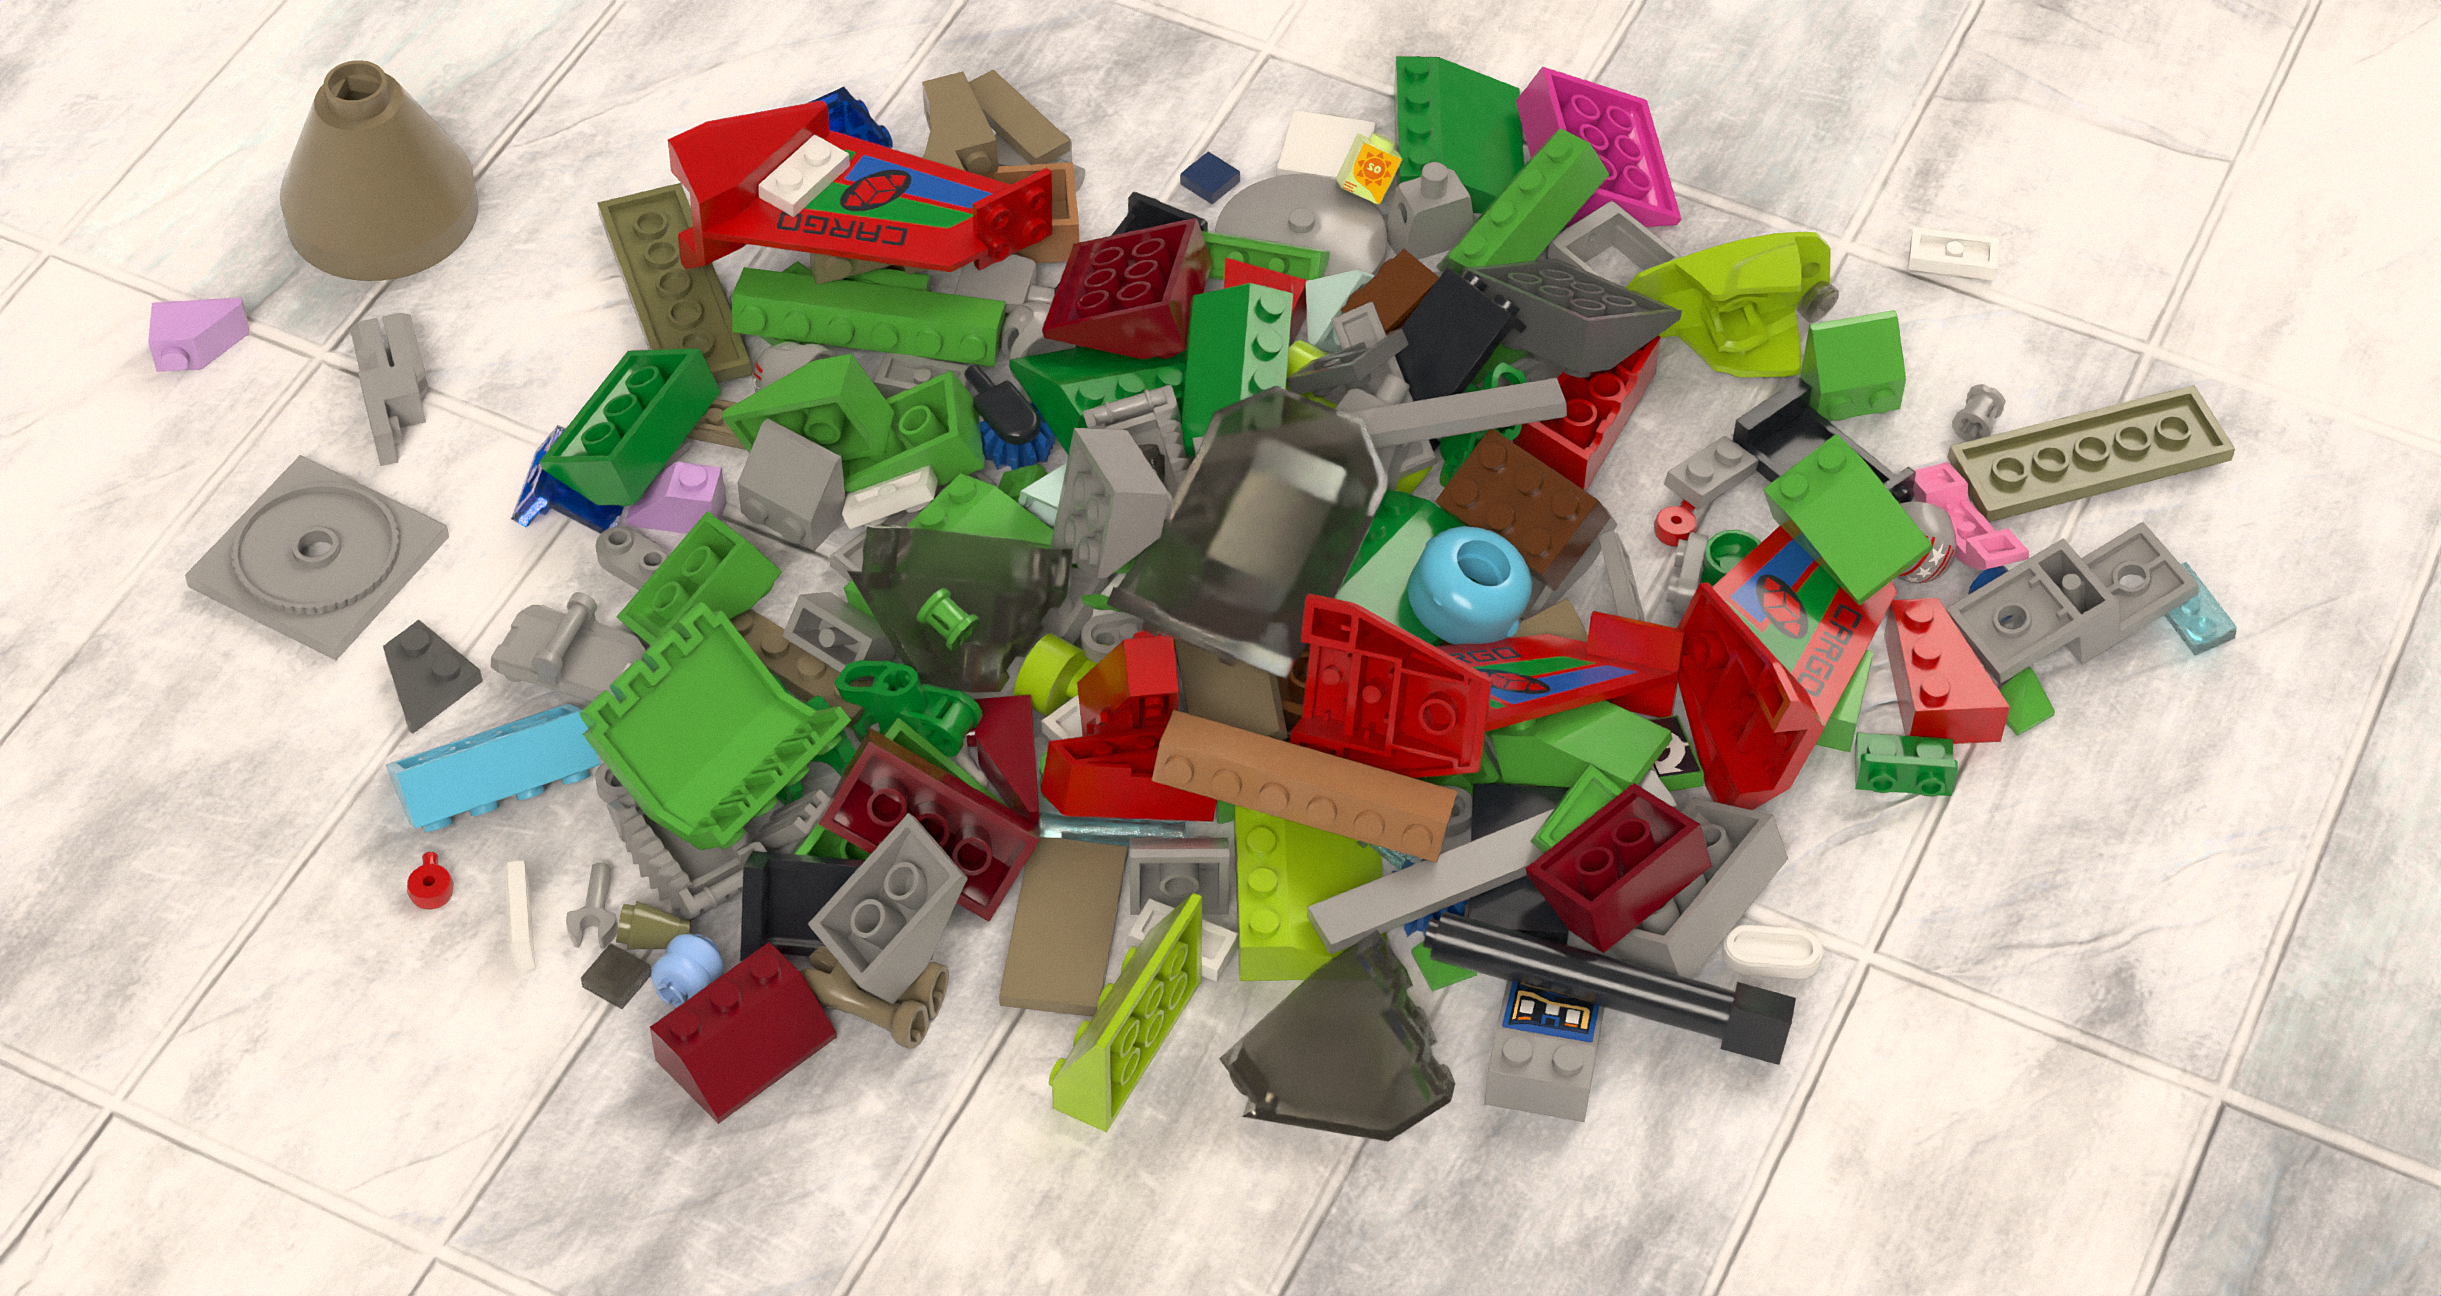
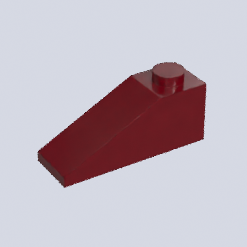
M1031 695L973 699L981 708L983 717L977 727L970 729L967 733V747H977L979 767L984 771L986 777L1011 810L1039 825V834L1041 836Z

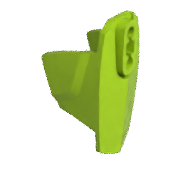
M1785 232L1750 237L1704 249L1639 272L1626 288L1682 310L1680 320L1660 333L1659 336L1661 338L1678 336L1714 371L1725 372L1736 377L1796 376L1801 372V344L1796 309L1818 300L1830 285L1831 248L1827 241L1816 232Z

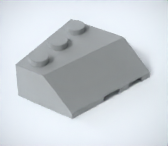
M1074 428L1049 554L1063 556L1062 560L1067 563H1077L1079 569L1096 578L1109 577L1161 537L1164 520L1169 519L1172 511L1170 492L1167 491L1157 476L1156 471L1151 467L1128 430Z

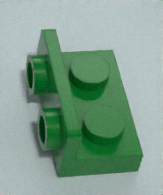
M1857 732L1855 739L1856 790H1870L1877 793H1912L1928 797L1938 795L1952 796L1958 772V762L1953 759V739Z

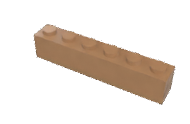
M1176 710L1173 711L1160 740L1152 777L1154 782L1436 863L1448 830L1458 792Z

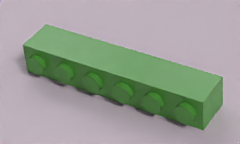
M743 267L732 294V332L995 367L1001 349L1000 335L1005 321L1006 301L847 280H834L816 285L813 276Z

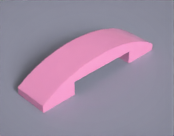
M1949 462L1914 470L1916 477L1913 491L1916 501L1941 507L1951 517L1956 533L1957 559L1967 566L1978 570L1990 569L2029 559V550L2009 528L1996 531L1968 500V483Z

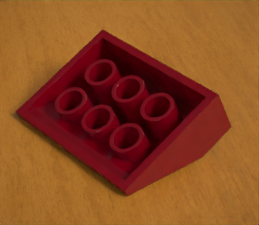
M1197 218L1074 243L1042 328L1044 338L1139 359L1157 356L1166 359L1185 351L1191 299L1193 295L1204 292L1213 263Z

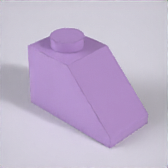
M242 297L152 303L148 343L157 372L203 369L249 335V324Z
M675 462L665 468L644 491L642 498L634 505H630L626 517V526L688 534L707 511L721 521L726 506L722 467Z

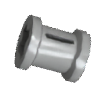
M1979 384L1971 387L1967 394V405L1956 413L1952 421V428L1965 441L1990 436L1992 433V422L2001 416L2006 400L1997 389L1987 385Z

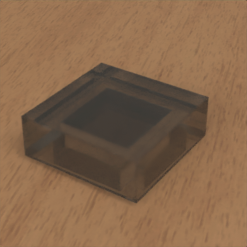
M610 943L581 976L582 988L623 1010L651 977V965Z

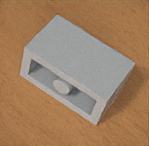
M831 592L799 595L782 635L785 639L839 672H842L848 663L860 660L891 662L902 637L897 632ZM862 676V677H859V678L855 679L854 681L874 679V678H872V677H870V676Z

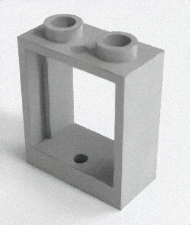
M1612 200L1559 233L1550 242L1547 251V260L1558 259L1599 277L1602 276L1585 262L1612 245L1643 270L1682 257Z

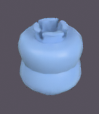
M683 934L673 938L666 948L665 955L658 959L652 967L651 979L656 987L657 995L665 1003L670 1005L672 1001L673 1006L678 1007L723 975L724 962L718 952L717 945L708 937H705L703 940V936L700 934Z

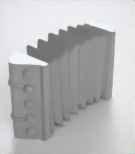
M1171 384L1150 391L1146 389L1144 393L1111 403L1105 402V405L1083 411L1088 428L1128 430L1151 467L1156 471L1157 476L1167 491L1170 492L1172 511L1169 519L1164 520L1161 534L1167 535L1170 532L1182 534L1183 536L1188 534L1192 536L1194 532L1201 531L1202 527L1211 528L1216 526L1207 496L1202 494L1200 482H1195L1189 460L1186 458L1180 412Z
M629 793L607 804V809L619 837L626 843L627 852L632 853L633 864H639L640 876L642 878L649 877L650 888H658L661 901L670 898L672 911L681 908L684 920L691 921L741 894L743 888V866L751 852H767L761 842L750 843L748 832L727 849L723 850L721 847L699 850L650 819Z

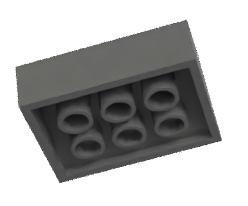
M1558 259L1468 267L1462 270V275L1467 269L1488 285L1483 293L1490 299L1494 300L1499 293L1520 309L1515 317L1527 327L1522 333L1512 328L1501 343L1504 347L1529 351L1533 353L1532 358L1534 360L1561 365L1564 367L1566 374L1575 377H1590L1591 372L1612 369L1681 318L1682 310L1636 291L1628 290L1624 286Z

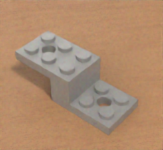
M2141 522L2083 558L2062 538L1946 608V611L1972 650L1996 679L2003 683L2064 645L2083 665L2199 594V584L2146 524ZM2129 574L2139 575L2145 580L2144 583L2135 588L2125 587L2119 581L2122 577ZM2010 615L2020 616L2026 621L2023 626L2017 629H2006L2000 625L2001 620Z

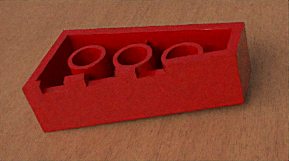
M1659 335L1612 369L1591 372L1590 377H1575L1563 371L1557 377L1566 401L1567 416L1522 424L1521 431L1513 439V443L1584 491H1587L1656 374L1661 337Z

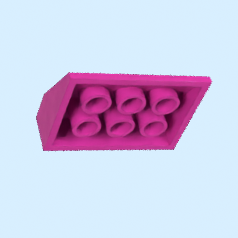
M1542 66L1516 100L1530 157L1538 151L1549 137L1561 128L1589 142L1609 173L1605 181L1565 227L1572 226L1611 200L1645 227L1677 225L1682 218L1647 100Z

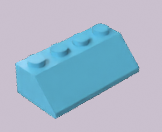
M566 703L386 764L409 824L414 828L423 826L424 832L435 831L452 824L451 816L468 810L471 816L485 814L499 807L497 800L514 794L517 800H524L545 792L543 785L562 779L563 784H571L590 777L589 769L601 764L597 752L582 735L588 729L580 717L582 709Z

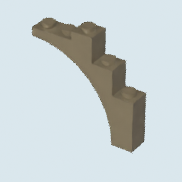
M964 72L923 81L924 114L930 133L922 158L981 176L997 172V139ZM810 253L811 273L816 285L893 265ZM903 266L907 275L929 270Z

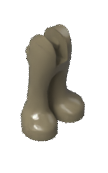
M818 946L809 957V961L815 969L804 968L800 971L820 1005L832 1007L863 1018L890 1032L898 1045L908 1049L917 1047L925 1038L928 1031L929 1018L935 1019L937 1017L949 981L947 966L936 962H929L927 968L897 1000L901 1004H891L862 991V988L858 986L826 946Z

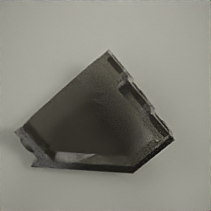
M882 524V527L867 526L866 539L863 545L862 571L847 572L903 664L915 669L921 683L969 693L1000 692L1010 679L1007 669L1016 656L1025 657L1043 632L1044 628L1040 622L1050 608L1059 609L1067 598L1074 549L1016 538ZM942 588H946L951 592L950 599L969 616L975 614L980 619L976 631L966 642H961V647L955 651H951L946 647L947 640L928 623L921 624L916 618L925 602Z
M1375 930L1316 969L1219 1058L1228 1070L1234 1086L1241 1094L1247 1095L1249 1098L1242 1117L1389 1142L1451 1102L1456 1084L1449 1067L1444 1063L1440 1065L1433 1056L1431 1046L1438 1041L1424 1009L1416 1006L1407 994V989L1413 986L1407 969L1378 930Z

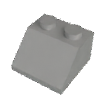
M767 418L759 429L737 482L741 513L753 523L763 524L780 533L787 541L794 544L799 543L815 551L845 520L842 515L845 504L842 457Z
M1159 836L1130 838V915H1140L1149 898L1176 908L1192 893L1202 896V914H1228L1230 861L1228 838H1212L1210 836H1197L1194 838H1163Z

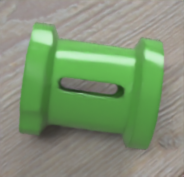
M942 588L925 602L916 618L921 624L928 623L947 640L946 647L951 651H955L976 631L980 619L975 614L969 616L950 599L951 592L946 588Z

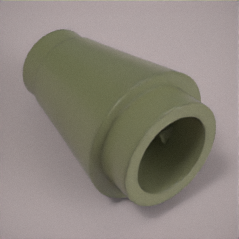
M636 901L635 905L623 903L616 943L627 944V950L666 949L669 942L676 936L689 934L691 921L684 920L681 917Z

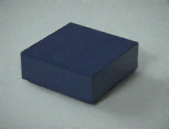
M1209 151L1180 173V185L1210 204L1215 203L1240 183V171Z

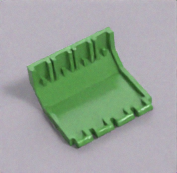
M698 602L675 624L678 632L669 629L643 653L642 656L646 663L637 659L610 684L612 693L607 690L602 691L580 712V717L588 727L582 735L650 819L699 850L721 847L724 850L734 845L744 836L746 830L743 826L750 819L762 816L778 802L775 795L785 785L791 786L809 772L810 768L807 764L817 754H825L840 742L841 736L839 732L851 722V719L841 706L816 711L786 693L722 610L712 612L707 605Z

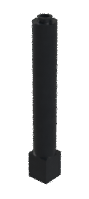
M1442 911L1440 920L1430 918L1423 942L1424 948L1432 949L1430 960L1722 1039L1720 1047L1722 1050L1777 1065L1780 1064L1792 1024L1796 998L1740 982H1737L1734 991Z

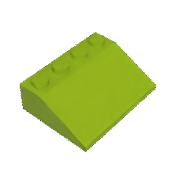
M1234 805L1239 981L1388 979L1386 932L1329 954L1307 918L1309 906L1382 878L1381 847Z
M1192 893L1148 931L1139 947L1132 946L1128 950L1122 963L1121 975L1115 984L1108 983L1105 986L1098 1000V1010L1092 1020H1084L1075 1034L1073 1049L1066 1059L1059 1058L1050 1073L1048 1083L1052 1086L1053 1109L1107 1133L1201 984L1202 896Z

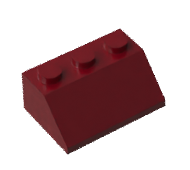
M1633 783L1527 866L1525 870L1527 876L1570 932L1600 952L1605 953L1712 867L1701 824Z
M770 942L650 1026L655 1060L718 1124L837 1038L834 1027L801 972Z

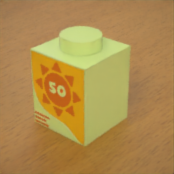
M1372 132L1370 138L1357 133L1336 177L1340 187L1380 205L1402 161L1399 153L1393 149L1396 143L1375 132Z

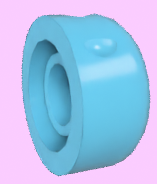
M1463 526L1450 528L1427 541L1421 556L1409 576L1407 593L1414 614L1436 636L1455 645L1464 643L1482 644L1506 639L1518 631L1520 626L1519 619L1530 601L1532 580L1525 559L1505 538L1486 529ZM1468 577L1475 579L1480 584L1473 582Z

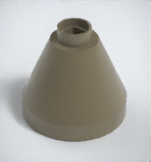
M354 60L339 64L328 72L324 79V84L315 95L280 188V205L292 246L304 260L319 270L333 276L358 281H384L402 278L419 273L438 264L461 246L470 234L476 221L478 198L473 170L467 155L421 105L392 76L384 73L378 65L369 61Z

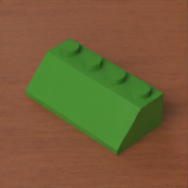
M1561 128L1555 132L1436 265L1439 271L1444 272L1448 266L1458 275L1462 276L1463 268L1535 261L1609 176L1608 171L1592 145Z

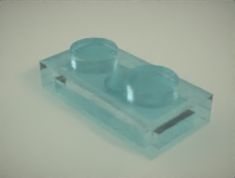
M2184 562L2181 565L2199 584V594L2164 616L2194 656L2235 639L2237 626L2190 565Z

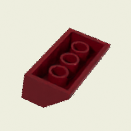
M870 728L847 765L819 821V825L872 854L908 813L913 815L967 877V881L956 903L989 922L1040 841L1039 825Z

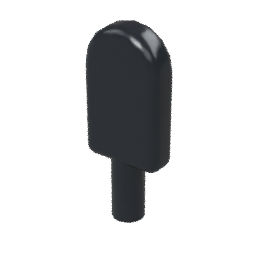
M979 365L969 366L964 376L979 393L973 398V407L996 435L1004 442L1012 445H1023L1035 439L1040 432V417L1010 381H1004L995 385Z

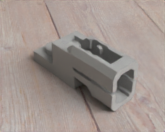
M405 313L382 317L393 367H390L377 318L359 321L350 327L360 370L358 375L380 466L398 463L394 444L403 443L400 428L426 422L421 400L429 392L412 318L410 314Z

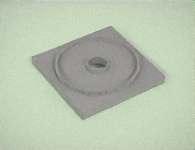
M299 455L185 574V578L189 588L337 661L449 538L447 525ZM325 542L332 545L331 549L320 557H306L301 554V551L311 543Z

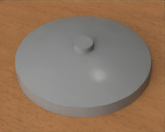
M1290 174L1254 183L1237 193L1225 205L1215 227V232L1329 250V261L1323 277L1353 270L1363 271L1376 276L1386 260L1387 228L1377 207L1371 201L1342 189L1337 180L1323 176Z

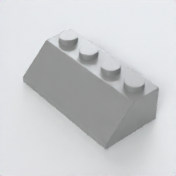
M1693 798L1682 813L1701 824L1712 867L1610 949L1624 961L1691 979L1789 859L1772 814Z

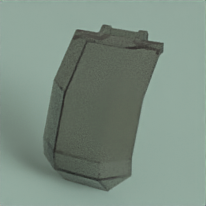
M1276 385L1215 411L1201 446L1172 500L1171 515L1169 519L1164 520L1161 537L1144 549L1119 586L1113 587L1106 605L1143 619V631L1155 636L1163 633L1219 656V662L1233 668L1239 660L1287 678L1309 644L1301 642L1306 596L1310 593L1336 598L1373 523L1389 485V480L1364 421Z

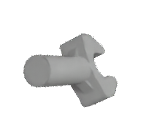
M595 863L592 865L585 907L567 912V931L576 948L581 946L583 931L591 926L598 927L601 949L606 948L617 935L618 923L616 914L604 909L611 872L610 866L605 863Z

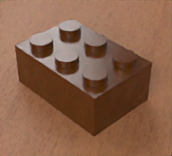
M1494 429L1488 430L1435 500L1436 504L1443 511L1464 526L1486 529L1505 538L1525 559L1531 576L1553 591L1557 590L1611 518L1598 499Z

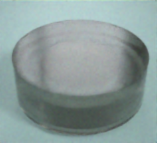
M1822 280L1817 282L1800 300L1797 306V313L1808 323L1819 321L1837 302L1839 290L1829 282Z

